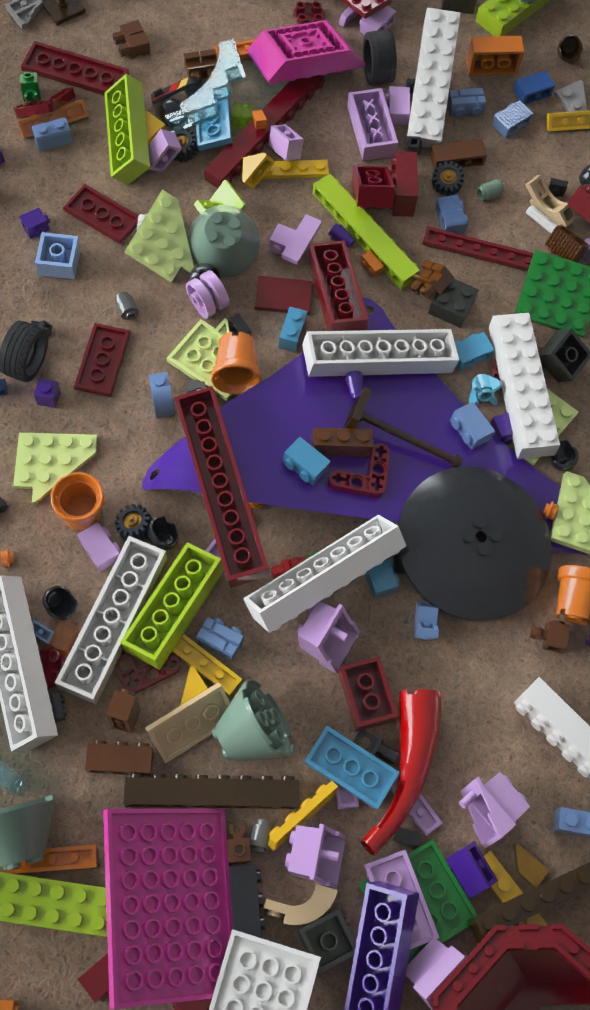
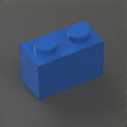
M547 71L537 72L516 80L513 92L518 100L526 105L552 96L555 84Z

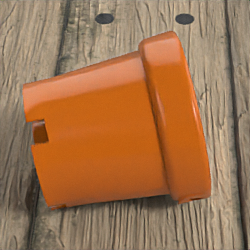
M232 332L223 335L219 339L216 365L211 373V382L214 387L221 392L240 395L260 383L262 371H260L257 363L255 339L250 334L239 332L238 336H232Z
M83 472L69 473L61 477L51 492V505L56 514L65 520L67 526L75 531L85 530L95 523L101 522L105 496L104 489L99 480L91 474Z
M577 565L561 566L558 569L560 585L555 616L559 618L560 614L564 615V621L587 626V621H590V568Z

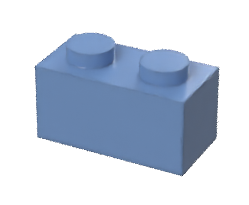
M33 619L32 624L35 636L51 645L58 634Z

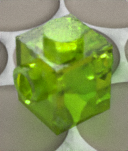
M234 102L231 112V126L244 129L253 120L252 111H254V105Z

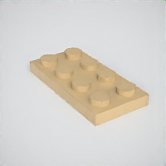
M219 682L145 727L165 764L212 735V730L216 728L217 722L230 704Z

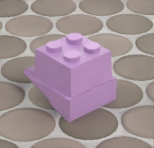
M319 601L316 606L309 609L308 619L305 623L302 622L297 630L299 646L302 650L318 659L320 665L337 673L359 636L360 630L356 623L351 620L343 605L339 604L337 608H334Z
M501 772L485 784L481 782L478 776L460 791L463 799L459 801V804L464 809L468 807L474 821L472 826L484 849L507 834L516 825L517 819L530 807L525 796L517 792L512 786L511 780Z
M320 824L319 828L296 825V830L291 831L289 844H291L292 851L287 853L285 867H287L291 876L314 881L315 884L337 890L346 835L324 824Z
M434 937L407 965L406 977L431 1010H434L433 994L466 958L452 945L448 948Z

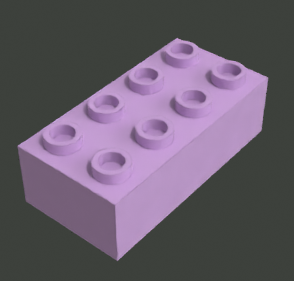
M382 88L349 92L347 108L362 161L395 156L398 140Z

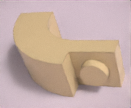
M541 174L535 176L525 185L532 197L529 200L530 204L557 225L567 227L578 218L576 211L567 204L568 202H562L553 196Z
M316 884L311 898L301 905L290 906L266 899L264 909L268 910L267 915L280 918L281 914L285 915L283 925H305L317 920L331 907L338 890Z

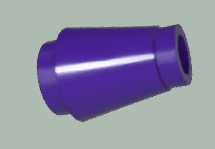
M336 223L328 233L334 241L345 240L348 248L355 241L342 224Z
M351 371L346 374L345 378L353 401L357 399L364 388V376L360 371Z

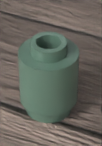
M498 179L481 184L477 188V196L480 201H489L500 197L503 194L504 185Z

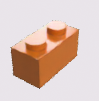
M371 250L362 255L361 264L368 269L370 275L375 277L383 272L384 265Z

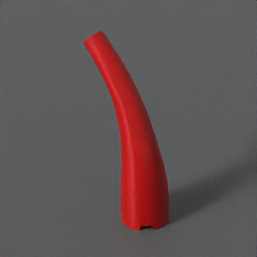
M417 689L416 692H412L409 695L408 690L399 692L400 773L398 785L384 817L360 841L362 847L373 856L379 852L403 824L415 805L426 781L440 729L441 692L437 693V690Z

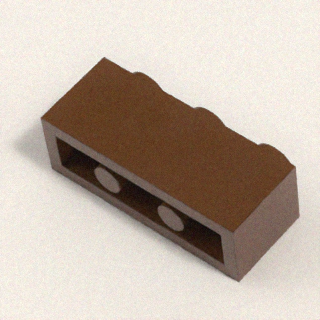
M482 138L437 143L432 145L430 151V159L434 170L440 163L443 165L444 161H447V164L453 161L452 165L457 163L458 168L482 166L487 157Z
M314 427L310 437V445L327 457L369 458L374 447L372 429Z
M126 689L121 691L115 690L106 713L112 728L133 733L141 711L134 693Z
M94 740V743H88L85 762L87 773L143 774V776H152L154 750L153 747H149L148 743H137L136 746H129L127 742L117 741L115 745L106 744V741Z

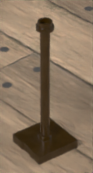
M42 0L43 8L57 26L86 13L84 6L79 0Z
M364 387L353 403L343 428L354 429L359 421L363 420L451 463L452 468L461 466L463 458L459 454L453 456L366 414L364 409L372 390Z

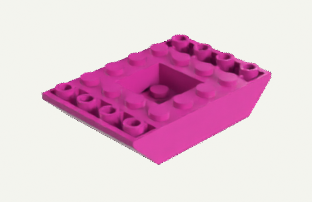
M327 20L263 30L247 49L248 54L269 84L294 81L299 78H311L316 75L324 76L328 73H341L344 70H357L361 67H366V63L348 41Z

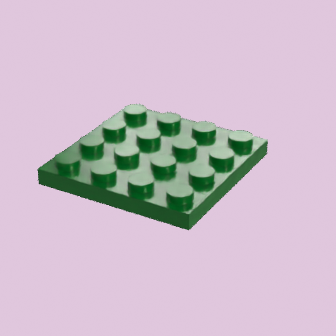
M535 250L514 314L529 313L533 323L556 330L572 328L578 337L583 338L590 319V266Z
M432 839L407 855L439 935L437 940L443 943L469 927L467 920L477 916V913ZM368 878L358 884L363 896L365 895L366 884L369 882ZM428 943L410 949L408 964Z

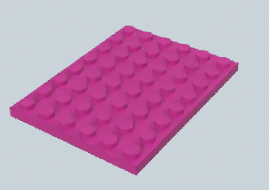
M225 809L103 810L110 1009L211 999L233 929Z

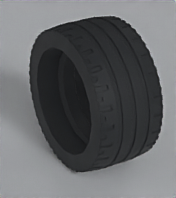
M390 30L366 32L364 36L363 61L366 63L364 72L369 85L389 84L395 80L397 54L395 39Z
M17 321L12 324L0 348V372L19 381H32L39 372L46 356L49 339L48 332L39 326L25 321Z

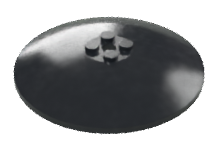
M467 466L450 468L438 472L423 481L405 502L397 524L406 544V547L398 553L401 566L415 590L428 603L439 608L443 613L468 621L485 622L502 619L524 608L543 587L548 576L552 556L549 529L536 502L513 480L485 468ZM476 533L482 534L485 541H477Z

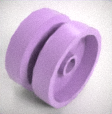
M208 270L201 274L200 280L194 278L186 283L188 296L193 306L203 318L207 319L213 316L216 310L221 311L230 305L228 294L222 282L212 271Z

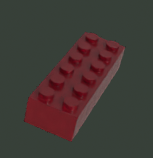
M345 240L309 244V264L328 331L368 330L369 318Z

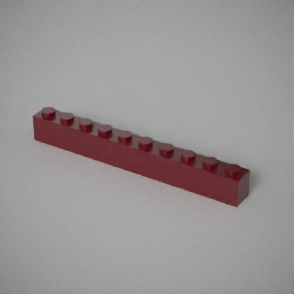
M316 75L311 78H299L289 81L262 109L267 119V128L256 130L254 120H252L232 140V143L228 144L204 169L205 181L216 188H219L224 180H228L231 184L235 175H240L243 170V158L255 155L263 150L264 145L269 142L271 126L284 125L288 120L291 121L295 112L298 109L301 110L308 99L313 98L318 88L321 89L325 83L324 76Z

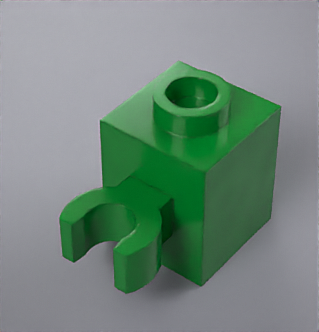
M37 72L19 74L24 102L41 100Z

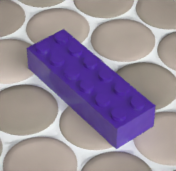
M382 881L368 882L366 884L344 1010H400L419 899L418 892Z

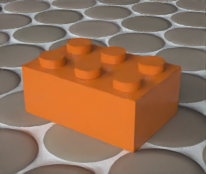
M522 36L472 37L466 58L468 76L517 75L524 54Z

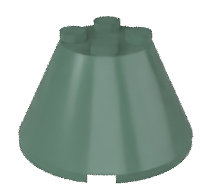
M218 205L204 210L195 218L189 229L188 243L191 256L196 265L208 263L217 268L220 272V277H230L247 270L253 264L259 252L260 236L255 222L246 212L234 206Z
M248 679L242 684L217 722L216 728L212 730L214 738L220 742L223 748L222 753L228 761L231 759L234 761L288 758L294 753V744L290 745L289 740L292 737V733L283 712L269 692L265 694L259 688L262 684L254 679Z
M56 794L0 809V867L3 866V870L20 867L22 861L34 863L44 860L43 855L46 853L57 801Z

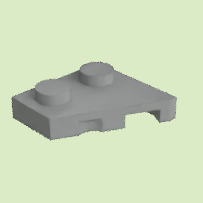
M13 0L5 4V7L20 28L24 30L42 9L43 2L42 0Z
M582 80L555 91L554 96L567 112L587 110Z

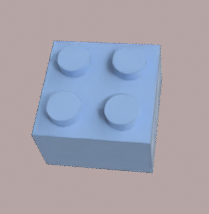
M42 232L35 261L38 275L75 279L81 251L78 236Z

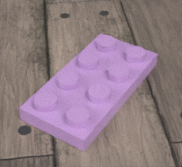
M406 850L364 865L369 882L382 881L419 893L410 949L430 942L433 937L435 939L439 938Z

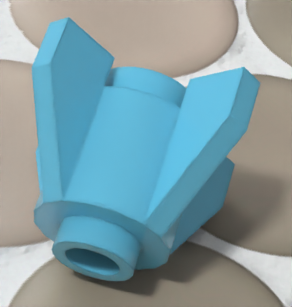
M486 374L477 375L472 380L469 403L474 402L477 405L480 403V400L482 402L490 401L495 406L498 405L494 392L502 387L501 382Z

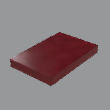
M258 276L255 310L288 313L289 307H294L307 311V315H309L313 281Z

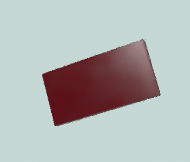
M86 184L63 207V211L120 245L138 224L139 216Z
M94 323L74 384V390L107 397L112 396L130 338V330Z

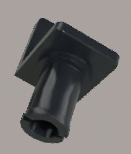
M365 730L357 733L353 741L359 746V739L364 736L368 737L371 744L369 748L364 750L375 756L378 754L394 764L400 752L383 743L384 735L381 734L380 738H377Z

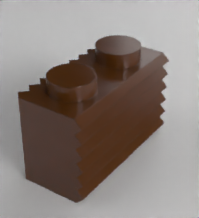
M557 225L545 242L551 253L558 254L564 259L577 263L589 247V244L563 225Z

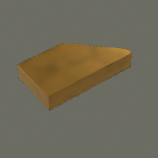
M517 843L514 846V851L516 853L518 874L536 888L550 870Z

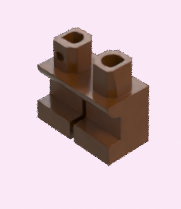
M139 20L120 25V31L112 33L115 45L121 44L118 45L121 57L130 55L131 59L141 53L144 56L151 54L150 43Z
M215 49L200 51V56L198 51L184 53V66L188 77L196 76L201 83L202 78L207 77L211 83L218 81V63Z
M425 260L421 265L424 268L419 275L415 274L412 276L415 281L410 288L415 294H422L424 297L430 298L434 293L441 294L453 281L454 276L445 265Z

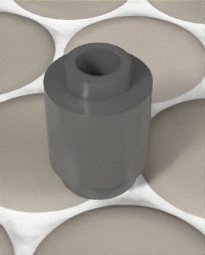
M121 292L116 295L115 305L122 319H134L139 310L132 296L128 292Z
M257 819L256 824L253 825L250 838V846L253 847L252 851L265 854L266 850L271 849L268 846L269 833L274 829L273 822Z

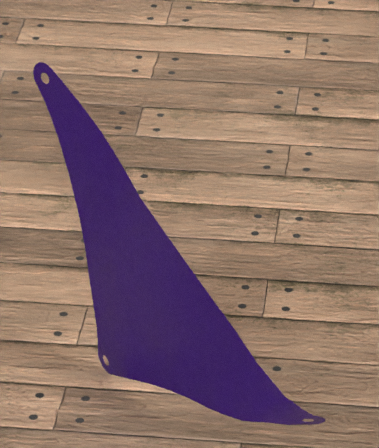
M363 298L364 305L374 309V314H367L369 318L368 330H396L384 310L371 299ZM304 352L267 379L220 407L249 502L367 519L380 515L390 522L398 523L402 508L411 493L430 476L452 467L451 463L362 420L361 422L359 421L354 429H372L373 444L383 443L390 449L387 482L383 495L373 498L336 491L328 485L330 473L335 470L368 476L370 456L369 458L325 456L331 461L327 471L313 486L309 482L303 481L298 473L285 466L282 461L285 451L299 437L310 444V437L314 427L343 428L350 409L355 402L352 400L346 384V376L308 377ZM435 373L363 375L364 387L372 390L364 409L366 414L453 456L459 454L463 458L460 467L485 468L508 477L532 497L542 513L547 503L551 504L553 501L557 505L561 487L528 464L524 459H517L516 453L494 434L488 442L471 450L450 422L454 411L463 407L464 404ZM186 436L150 466L142 482L144 490L176 489L202 493ZM378 450V460H381L383 454L381 453V450ZM379 466L373 467V470H374L375 473H377V474H382V473H383V470H382L381 467H379ZM155 469H159L158 475L151 480L152 472ZM335 477L336 483H339V478ZM376 480L373 486L375 487L376 491L379 490V488L377 487L379 480ZM352 481V485L355 488L362 487L360 481ZM547 518L545 520L551 534L553 520ZM476 533V537L485 539L482 534ZM551 541L552 551L587 554Z

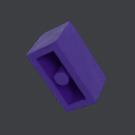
M475 841L446 858L451 871L457 877L461 888L469 899L498 881Z

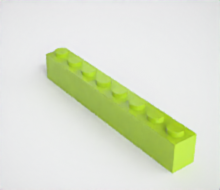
M328 174L313 183V195L342 224L366 253L370 250L384 265L383 271L400 290H403L415 281L412 276L415 274L419 275L420 272L417 264L408 258L405 251L396 245V242L385 233L381 226H378L370 214H367L363 208L357 207L356 201L350 192L341 186L337 178Z

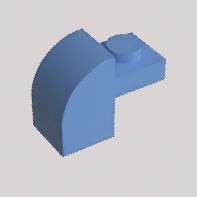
M168 372L149 375L156 418L175 415Z
M416 601L415 638L424 640H435V638H438L437 618L439 608L425 601Z

